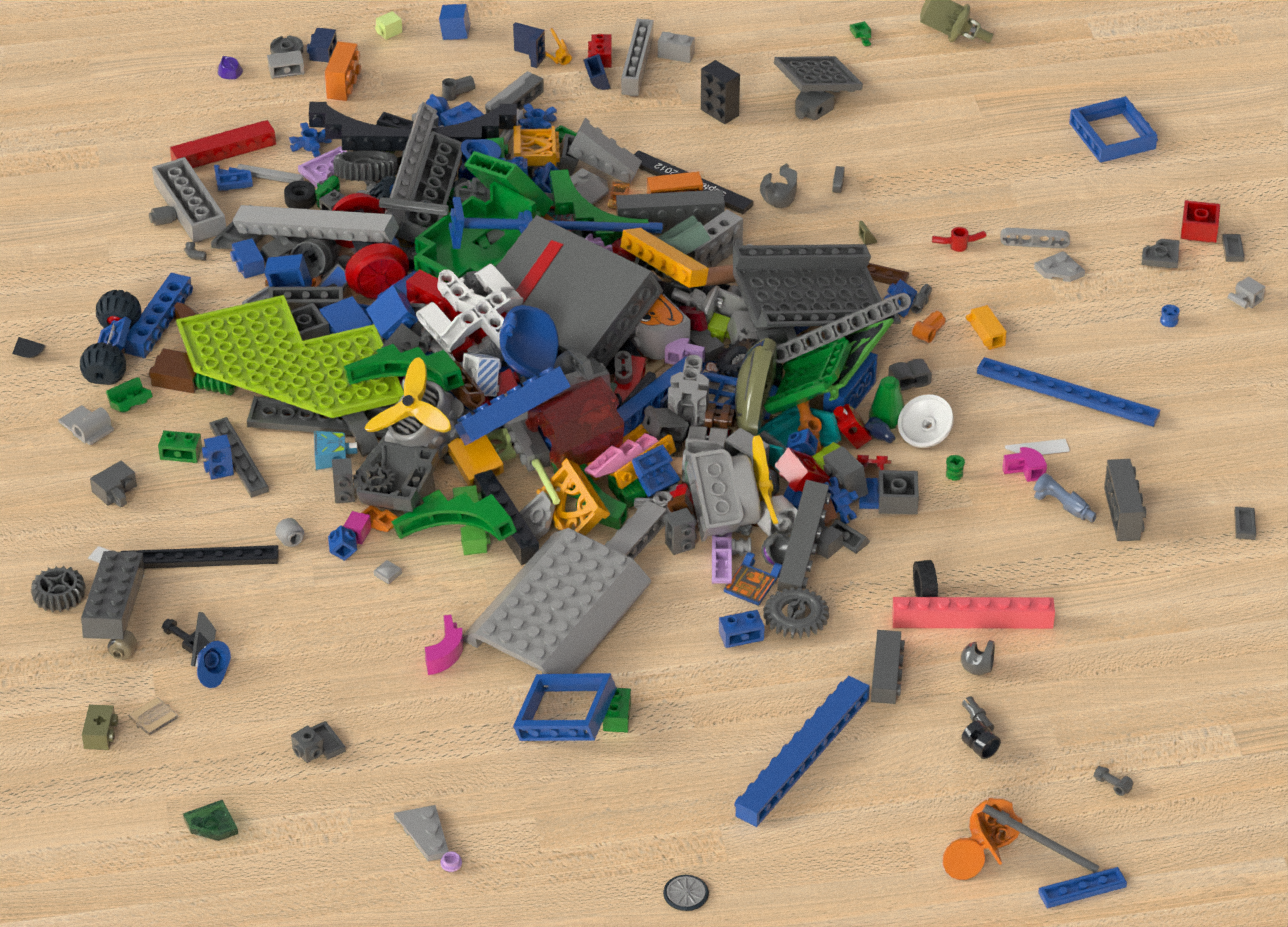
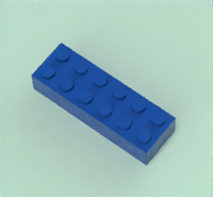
M551 366L539 373L540 378L535 375L523 382L524 387H521L519 384L506 392L508 395L506 397L504 394H501L490 401L492 404L490 406L485 403L473 410L474 415L469 412L457 419L458 424L454 425L464 445L470 444L571 387L560 366L556 369Z

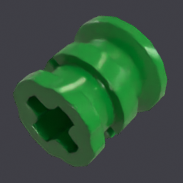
M959 455L947 457L946 477L948 479L958 481L963 477L965 465L963 457Z

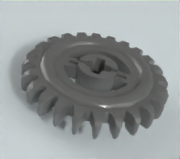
M790 587V590L785 588L782 589V592H775V595H771L763 607V616L766 619V624H770V629L776 628V634L783 630L784 637H786L788 632H791L792 639L795 633H798L800 639H802L803 632L810 637V630L816 635L817 630L822 631L823 625H827V620L829 619V607L827 602L822 600V596H816V592L812 591L810 593L809 589L802 590L800 587L797 590L794 587ZM788 604L786 617L782 613V609ZM805 605L811 611L807 617H805Z

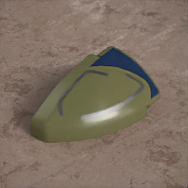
M769 338L759 341L746 353L736 382L735 416L738 428H742L753 436H758L766 414L764 404L767 398L770 397L776 376L777 345L775 341Z

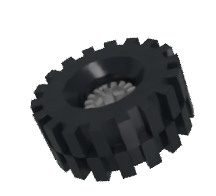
M743 338L742 341L736 340L735 344L730 343L728 348H724L723 353L718 355L719 359H716L717 364L715 365L719 373L724 376L737 378L743 358L750 348L756 344L755 341Z

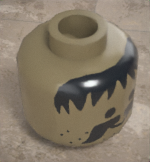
M126 630L123 640L110 639L107 645L108 651L115 659L126 660L133 654L137 646V639L132 632Z

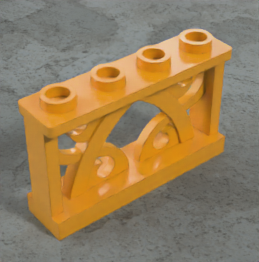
M513 126L514 157L527 159L528 166H545L549 162L556 166V162H560L559 132H555V126H551V129H520V126ZM536 144L543 148L534 151L529 147Z
M566 458L561 463L562 467L550 479L555 490L558 487L561 488L560 492L556 491L560 503L555 505L552 519H554V525L558 530L572 529V525L575 524L576 529L574 531L586 536L602 518L606 519L610 512L579 465ZM545 486L536 491L537 494L541 493L542 491L548 494ZM581 493L577 502V511L565 512L567 494L578 495Z

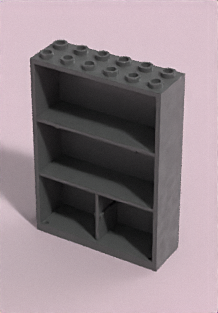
M536 215L496 266V269L516 291L549 242L553 240L563 244L522 305L538 308L550 315L558 332L559 346L557 356L567 349L575 347L586 358L593 357L597 362L603 363L606 368L661 295L663 289L650 270Z

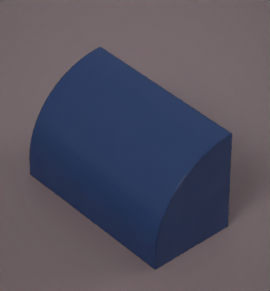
M597 54L583 59L591 84L600 90L611 89L600 55Z

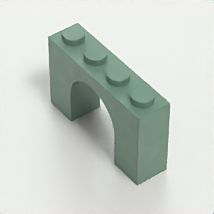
M693 215L657 237L686 255L711 239L703 225Z

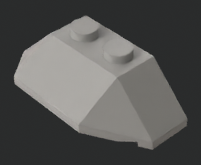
M583 168L570 177L576 190L592 205L609 193L607 180Z

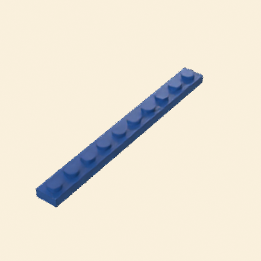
M984 357L977 368V374L1152 427H1154L1160 416V409Z

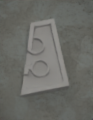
M436 805L394 813V819L403 826L405 833L414 840L416 847L427 861L441 859L445 853L449 852Z

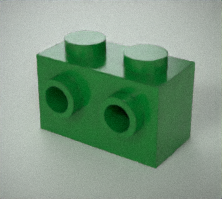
M163 430L158 444L160 460L197 463L202 450L201 434Z
M631 688L616 689L602 722L603 731L628 733Z

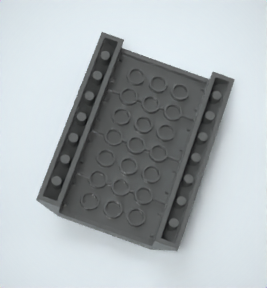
M866 244L733 246V275L755 327L824 326L882 300L867 268L871 255ZM868 312L867 315H868V318L870 319V318H871V315H870V313ZM898 313L878 321L882 322L892 318L894 320L892 324H901Z

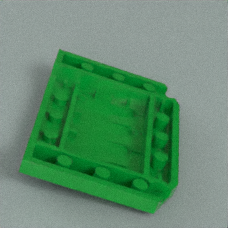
M841 337L784 362L783 368L786 373L776 394L767 398L764 404L766 411L770 414H775L807 402L827 390L839 378L852 348L849 341L845 337Z

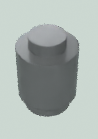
M169 205L152 208L149 213L150 222L154 223L155 226L172 223L176 220L175 208Z

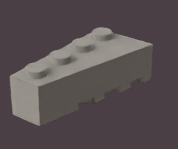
M585 118L567 154L630 185L642 161L626 148L619 147L616 143L617 141L602 134L603 131L600 128L593 127L589 124L590 121Z

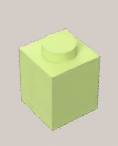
M393 11L376 18V32L385 39L402 33V19Z

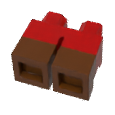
M686 483L677 485L676 490L670 492L673 500L668 501L667 507L672 513L687 508L697 520L692 493Z

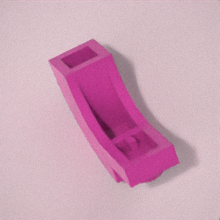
M451 614L443 615L444 639L438 644L425 647V662L428 675L437 674L450 668L462 654V628H457V622H453Z

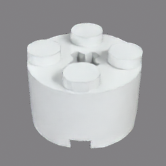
M783 495L772 497L774 511L779 524H773L767 505L762 500L760 502L761 518L757 523L758 526L768 536L779 533L790 537L798 510Z

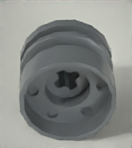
M312 238L299 243L291 252V255L303 254L311 279L326 273L336 262V252L333 245L328 240L322 238Z

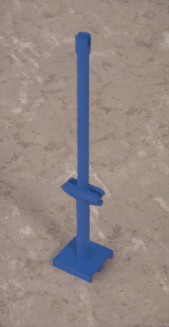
M453 197L454 208H451L452 223H449L453 249H460L463 228L519 230L522 234L533 220L531 211L525 210L524 215L523 212H519L518 219L464 218L461 198ZM550 221L566 230L623 232L626 229L642 228L649 233H662L661 230H663L662 223Z

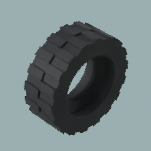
M932 560L915 561L913 564V584L916 597H938L937 576Z

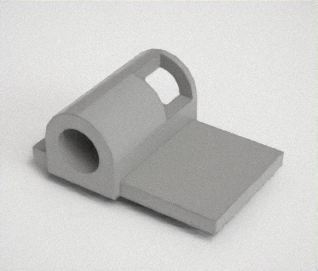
M81 405L58 420L60 424L73 432L75 437L89 445L114 431L109 414L101 407L91 412Z

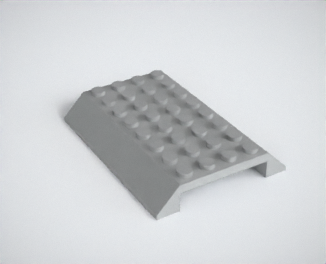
M566 528L550 536L464 633L463 641L476 648L485 642L542 671V674H574L651 584V579L634 559L570 528Z

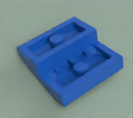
M663 444L632 460L636 475L648 497L681 480L670 464L673 459Z

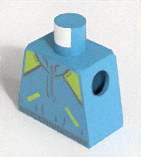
M314 431L316 470L331 468L332 459H344L346 454H357V442L345 443V434L343 432Z

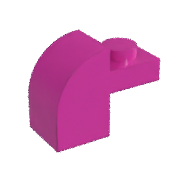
M1020 447L1019 453L1003 456L1002 470L1004 474L1023 472L1026 481L1031 482L1037 481L1046 473L1047 464L1039 451L1028 447Z

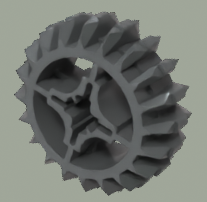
M56 566L54 569L48 567L47 571H41L40 575H35V580L32 581L31 594L39 608L43 607L45 611L50 609L52 613L55 610H59L61 613L62 609L69 611V607H76L77 603H81L86 587L84 579L78 573V570H73L72 567L66 569L65 566L61 568Z

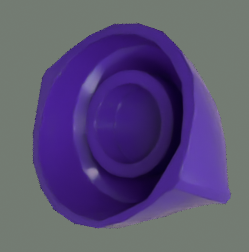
M222 56L218 66V75L224 79H237L243 73L240 63L233 57Z

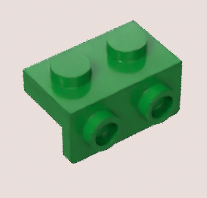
M139 377L106 391L111 408L120 412H127L134 405L145 404L148 399L153 397L151 390L142 386Z

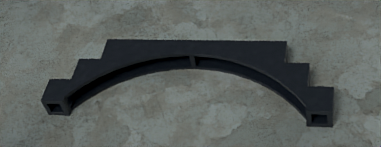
M309 102V127L325 128V139H342V150L403 151L406 148L412 129L384 127L365 123L334 110L327 105V102ZM499 104V107L478 118L455 125L432 128L431 132L434 131L459 142L499 138V129H513V126H517V104Z

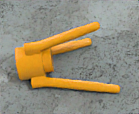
M551 28L550 31L559 49L555 52L556 57L546 51L545 55L556 64L560 62L561 65H566L570 63L572 56L564 40L561 39L560 42L554 29Z

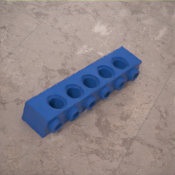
M176 273L169 274L142 312L139 321L132 326L127 334L124 347L125 354L146 358L149 352L153 350L155 343L161 339L162 333L165 329H168L170 322L176 317L175 304L177 302L185 304V300L192 294L193 285H191V277Z

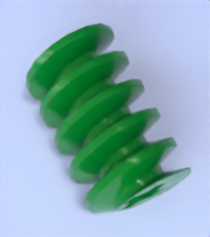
M199 373L196 374L195 385L199 389L212 390L220 394L226 393L228 396L233 395L235 392V385Z

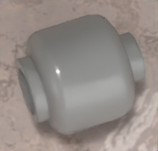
M283 519L276 526V536L285 546L293 547L301 543L304 537V529L295 519Z

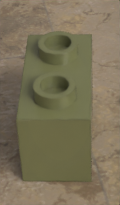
M89 704L82 731L84 749L109 750L110 742H114L115 738L114 726L117 727L118 714H115L114 705Z

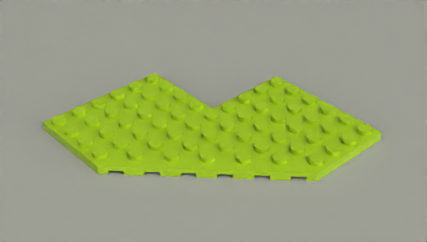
M284 295L176 319L177 327L194 372L330 418L398 403L404 395L397 376L375 378L349 385L347 382L344 366L377 354L376 350L383 346V342L374 324L302 341Z

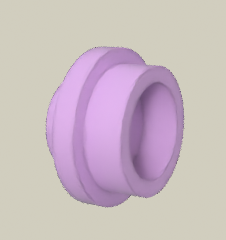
M447 852L441 858V867L445 871L454 872L462 866V859L456 852Z

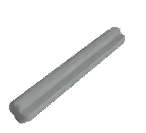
M239 164L237 167L239 170L251 171L252 177L286 183L304 181V176L301 174Z

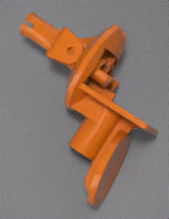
M988 798V800L983 801L973 810L969 823L972 836L953 841L947 846L943 854V866L952 878L967 880L975 877L985 863V853L983 850L989 848L998 864H1002L998 848L1009 845L1018 837L1020 832L1006 824L1004 826L996 822L997 819L982 812L985 804L1000 812L1002 810L1010 814L1009 817L1022 823L1023 819L1014 812L1012 802L1005 799Z

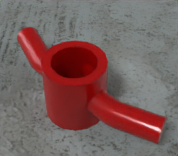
M955 227L951 230V237L932 236V243L950 244V248L953 251L963 252L968 248V242L986 238L987 235L985 231L969 235V231L966 228Z

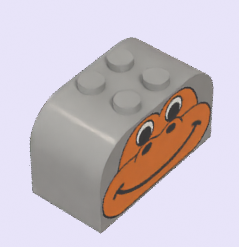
M661 293L628 338L644 356L656 360L665 359V347L667 344L680 338H689L690 344V319Z

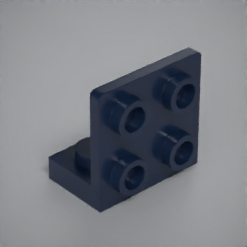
M515 22L513 24L514 51L529 55L531 67L537 68L546 57L545 30Z

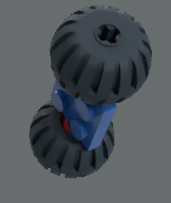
M117 289L108 291L100 297L96 304V317L104 329L100 332L98 342L87 347L80 357L81 373L90 383L116 384L125 374L126 359L121 350L126 345L127 334L132 326L139 321L142 314L138 299L131 295L130 292H124V290L117 291Z

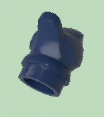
M872 417L865 424V428L875 439L884 440L888 443L895 441L894 433L890 431L888 424L881 419Z

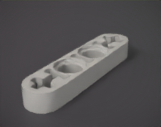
M1005 228L1000 233V240L1002 244L1007 246L1062 249L1070 245V234L1063 230ZM1024 235H1028L1031 238L1029 240H1024L1021 237ZM1042 236H1047L1049 239L1047 241H1042L1039 238Z

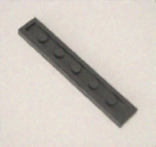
M225 417L209 422L210 429L215 437L227 434L231 446L233 468L250 497L269 492L267 483L228 418Z

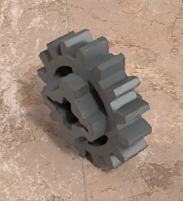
M368 464V468L362 466L361 471L356 470V474L353 475L354 488L362 487V490L388 494L387 491L392 492L393 487H395V474L392 473L391 469L386 470L385 465L379 467L376 464L375 467H372L371 464Z

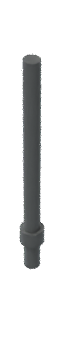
M985 804L982 812L997 819L996 822L1004 826L1006 824L1093 873L1098 871L1099 865L1009 817L1010 814L1002 810L1000 812Z

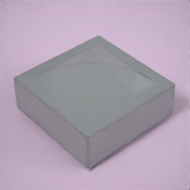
M388 560L374 570V576L387 584H390L402 574V569Z

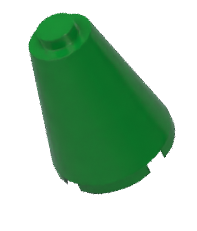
M892 376L881 379L869 410V419L877 417L887 423L890 429H894L898 425L899 415L905 406L898 379Z

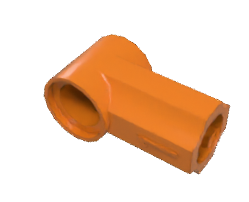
M939 311L932 312L923 322L918 321L914 325L912 335L930 343L934 339L936 332L945 324L946 318Z

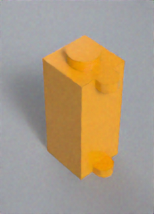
M985 305L971 309V313L966 315L965 318L981 338L984 346L988 350L1005 346L1007 332L989 306Z

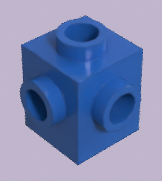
M808 428L789 434L786 448L788 447L812 456L816 454L818 439Z
M340 525L329 534L328 542L331 554L345 561L357 551L356 533L351 529Z

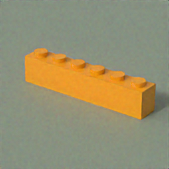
M642 228L623 230L621 247L688 288L706 285L708 267Z

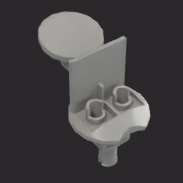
M735 285L730 286L728 291L715 286L707 296L698 289H694L689 294L677 288H674L671 299L682 302L686 306L696 307V311H703L707 325L714 312L731 318L734 311H748L739 287Z

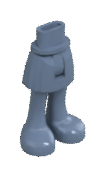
M1044 473L1037 480L1033 489L1036 491L1034 498L1042 500L1047 495L1054 496L1063 504V509L1070 514L1081 518L1083 521L1085 519L1092 523L1095 521L1096 513L1091 510V507L1074 491L1071 494L1068 493L1047 473Z

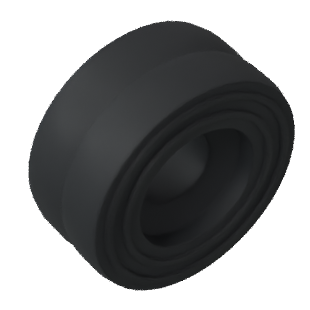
M307 181L289 183L284 189L286 206L296 209L312 208L316 203V189L314 185Z

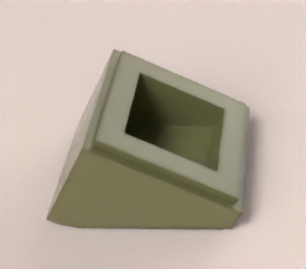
M860 221L858 235L864 244L877 243L869 228L863 221Z

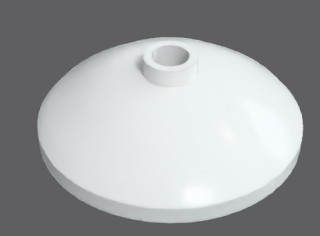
M930 394L918 396L909 401L899 415L898 429L900 435L908 444L914 447L928 448L942 442L950 433L954 422L953 411L947 401L939 396Z

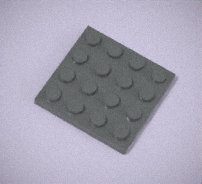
M836 56L774 57V64L803 93H809L810 91L820 93L825 91L855 92V90H862L863 83Z

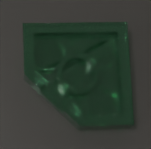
M223 800L183 813V819L191 834L216 841L238 834V828Z

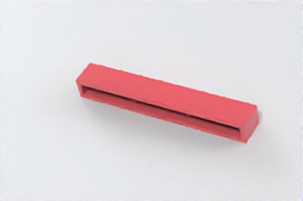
M893 597L892 602L893 628L1053 629L1055 606L1053 597Z

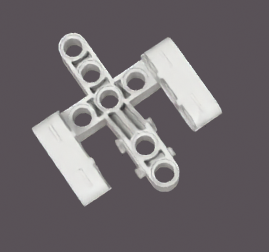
M492 264L487 265L474 274L479 283L484 287V291L490 294L486 297L475 294L472 288L469 290L463 283L464 279L462 277L458 278L452 271L443 270L439 273L438 290L454 307L456 312H462L452 322L433 302L416 312L420 323L447 353L465 342V337L480 327L500 349L499 334L504 321L500 314L504 311L508 313L515 306L522 305L523 298L520 297Z

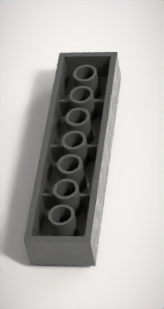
M434 131L431 132L409 201L447 204L462 155V142ZM406 211L397 237L415 243V238L439 221L443 215Z

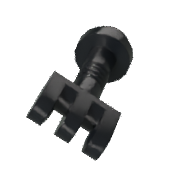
M166 619L162 624L164 633L167 635L173 633L184 640L182 648L193 653L196 631L189 635L177 627V621Z

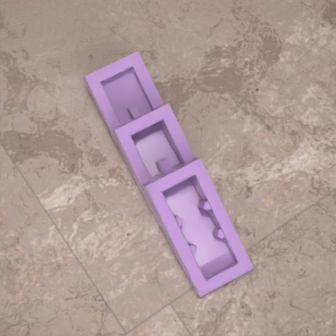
M732 532L725 533L724 536L712 535V584H732Z

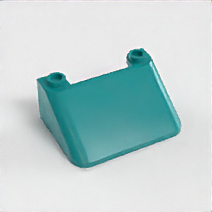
M797 405L787 409L763 425L760 433L766 430V432L768 431V433L772 434L771 437L773 436V438L775 437V439L779 440L778 443L780 442L784 446L787 445L789 434L798 432V427L801 425ZM810 408L811 414L818 418L822 424L819 431L820 445L827 447L833 442L838 443L841 441L834 413ZM769 444V464L780 472L775 467V464L784 454V448Z

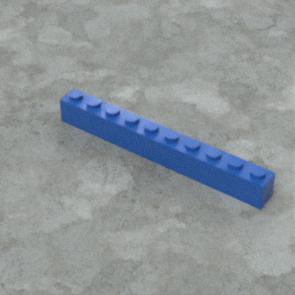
M848 676L843 682L841 681L833 694L828 695L825 703L816 709L810 719L808 718L805 721L801 730L796 731L792 740L782 747L778 756L773 757L769 766L759 773L754 783L751 782L748 785L746 792L742 796H738L734 804L736 807L735 817L757 827L869 700L870 685L851 676Z

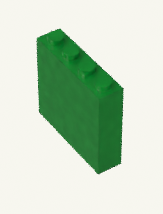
M474 151L464 165L489 191L490 184L495 181L536 202V211L540 212L543 217L554 203L516 164Z

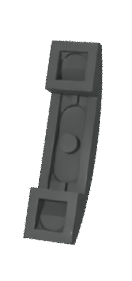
M361 411L342 416L355 437V442H357V448L363 457L369 455L371 450L378 444L374 432H367L365 430V426L369 421L364 412Z

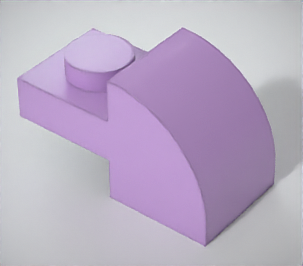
M680 338L667 344L665 347V363L675 365L682 358L690 355H697L705 362V347L689 344V338Z

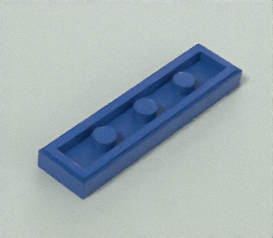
M1119 867L1040 887L1038 893L1046 908H1051L1126 888L1127 881Z

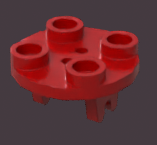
M857 455L856 458L863 467H867L868 463H877V467H880V470H884V464H892V460H888V456H876V459H869V455Z

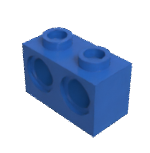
M227 434L204 439L205 447H202L203 458L206 459L203 462L205 473L209 472L211 480L234 475L231 446Z

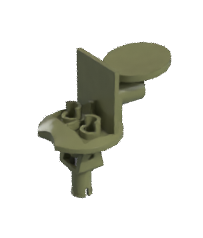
M926 0L922 7L920 22L948 35L949 42H954L961 35L971 40L978 37L987 43H990L993 38V33L982 29L978 21L970 18L969 4L962 6L951 0Z

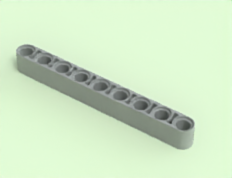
M906 293L893 295L778 345L777 353L779 359H776V365L907 309L911 304L909 295ZM868 312H869L870 315H871V318H870V319L868 318V315H867ZM852 319L855 320V326L852 323ZM837 325L840 327V333L837 330ZM822 332L825 334V339L822 338ZM806 339L810 342L809 346L806 343ZM791 345L794 347V353L791 351Z

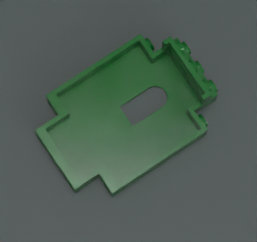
M495 181L490 184V200L484 202L471 196L462 203L464 218L518 219L519 212H523L524 215L525 210L531 211L532 219L536 215L541 217V213L536 211V202ZM449 212L447 216L441 218L415 238L416 253H418L414 256L415 271L422 270L438 278L441 271L450 270L458 278H461L467 272L480 271L489 264L496 268L508 250L517 241L521 232L519 230L496 229L505 233L504 236L487 249H483L474 243L495 229L463 228L460 249H453L449 230V223H452L451 212Z

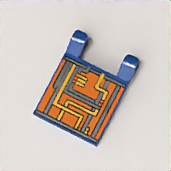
M747 552L742 564L732 577V584H727L723 590L727 594L759 606L779 578L782 564L775 563L771 573H767L752 567L755 564V559H753L755 554Z

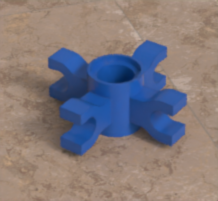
M529 103L524 105V109L527 111L524 113V117L527 119H519L518 123L522 126L520 129H548L551 127L548 121L553 122L557 120V117L553 114L557 113V110L553 106L546 111L534 109Z
M307 122L301 123L302 136L289 137L291 144H294L290 145L291 151L294 152L303 147L304 150L311 151L314 158L321 156L319 143L332 142L331 139H325V129L317 132L316 129L309 128Z
M835 476L829 479L831 486L829 485L828 493H831V501L836 513L839 512L840 521L848 524L847 515L850 520L857 518L856 513L850 509L849 505L852 503V500L858 498L856 491L840 490Z

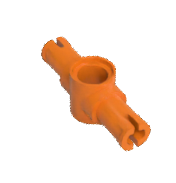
M807 401L797 405L801 423L798 431L809 428L818 439L817 454L822 450L819 441V431L822 424L818 418L811 414Z

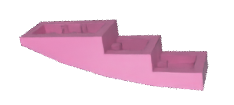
M645 433L636 442L628 439L619 448L611 446L586 467L584 471L596 478L613 473L654 445L658 440Z

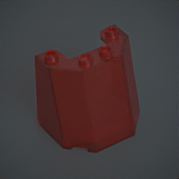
M601 376L528 410V416L525 420L526 427L533 433L537 432L538 425L543 430L544 436L548 437L552 443L551 452L549 453L550 460L556 465L558 470L562 467L561 463L566 458L578 465L586 464L596 460L609 447L619 448L623 444L624 421L617 412L618 398Z

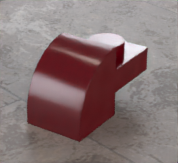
M683 305L678 308L690 319V330L705 331L708 329L703 311H696V307Z

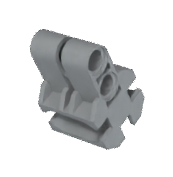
M690 355L685 359L683 372L671 376V387L668 390V409L683 420H690L691 426H702L705 423V413L709 403V379L702 374V358L697 355Z
M690 425L683 452L682 482H684L685 462L689 461L690 455L718 449L725 450V439L728 437V429L711 427L710 435L707 436V427Z

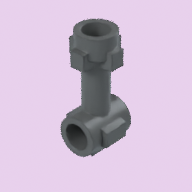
M1098 766L1093 776L1096 780L1100 782L1107 781L1114 785V791L1119 796H1123L1125 793L1128 794L1132 790L1133 780L1128 776H1124L1120 780L1111 775L1108 768Z

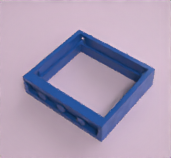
M1126 96L1071 109L1069 124L1100 163L1156 149L1158 135ZM1123 114L1140 137L1106 146L1088 122Z
M611 673L536 674L513 725L519 741H595L617 689ZM597 691L585 720H533L545 692Z

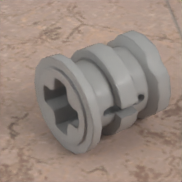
M751 537L748 540H743V538H739V540L732 539V555L739 554L743 556L747 552H751Z

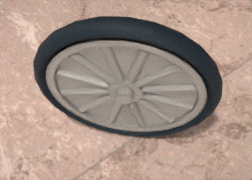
M685 874L670 879L664 887L663 895L671 907L680 911H692L706 903L709 890L702 879Z

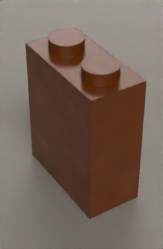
M163 348L160 355H157L154 366L149 370L152 386L193 394L197 389L195 385L197 373L192 368L187 352Z

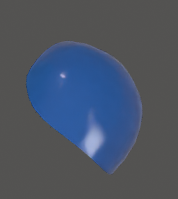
M521 305L515 306L507 313L500 329L499 343L501 354L512 369L527 378H532L535 375L540 378L539 373L551 366L554 367L558 353L559 338L554 321L549 314L535 307Z

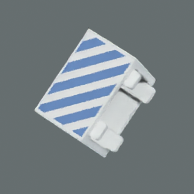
M464 353L463 368L484 392L485 396H496L497 392H499V385L497 383L499 369H501L500 359L486 354Z

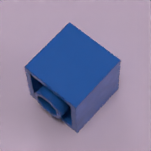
M467 4L442 5L439 23L443 40L468 39L471 23Z

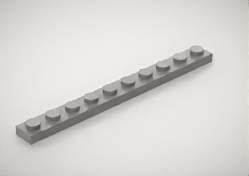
M424 102L419 105L390 198L410 199L437 110ZM386 209L385 214L393 215L396 222L400 224L406 211Z

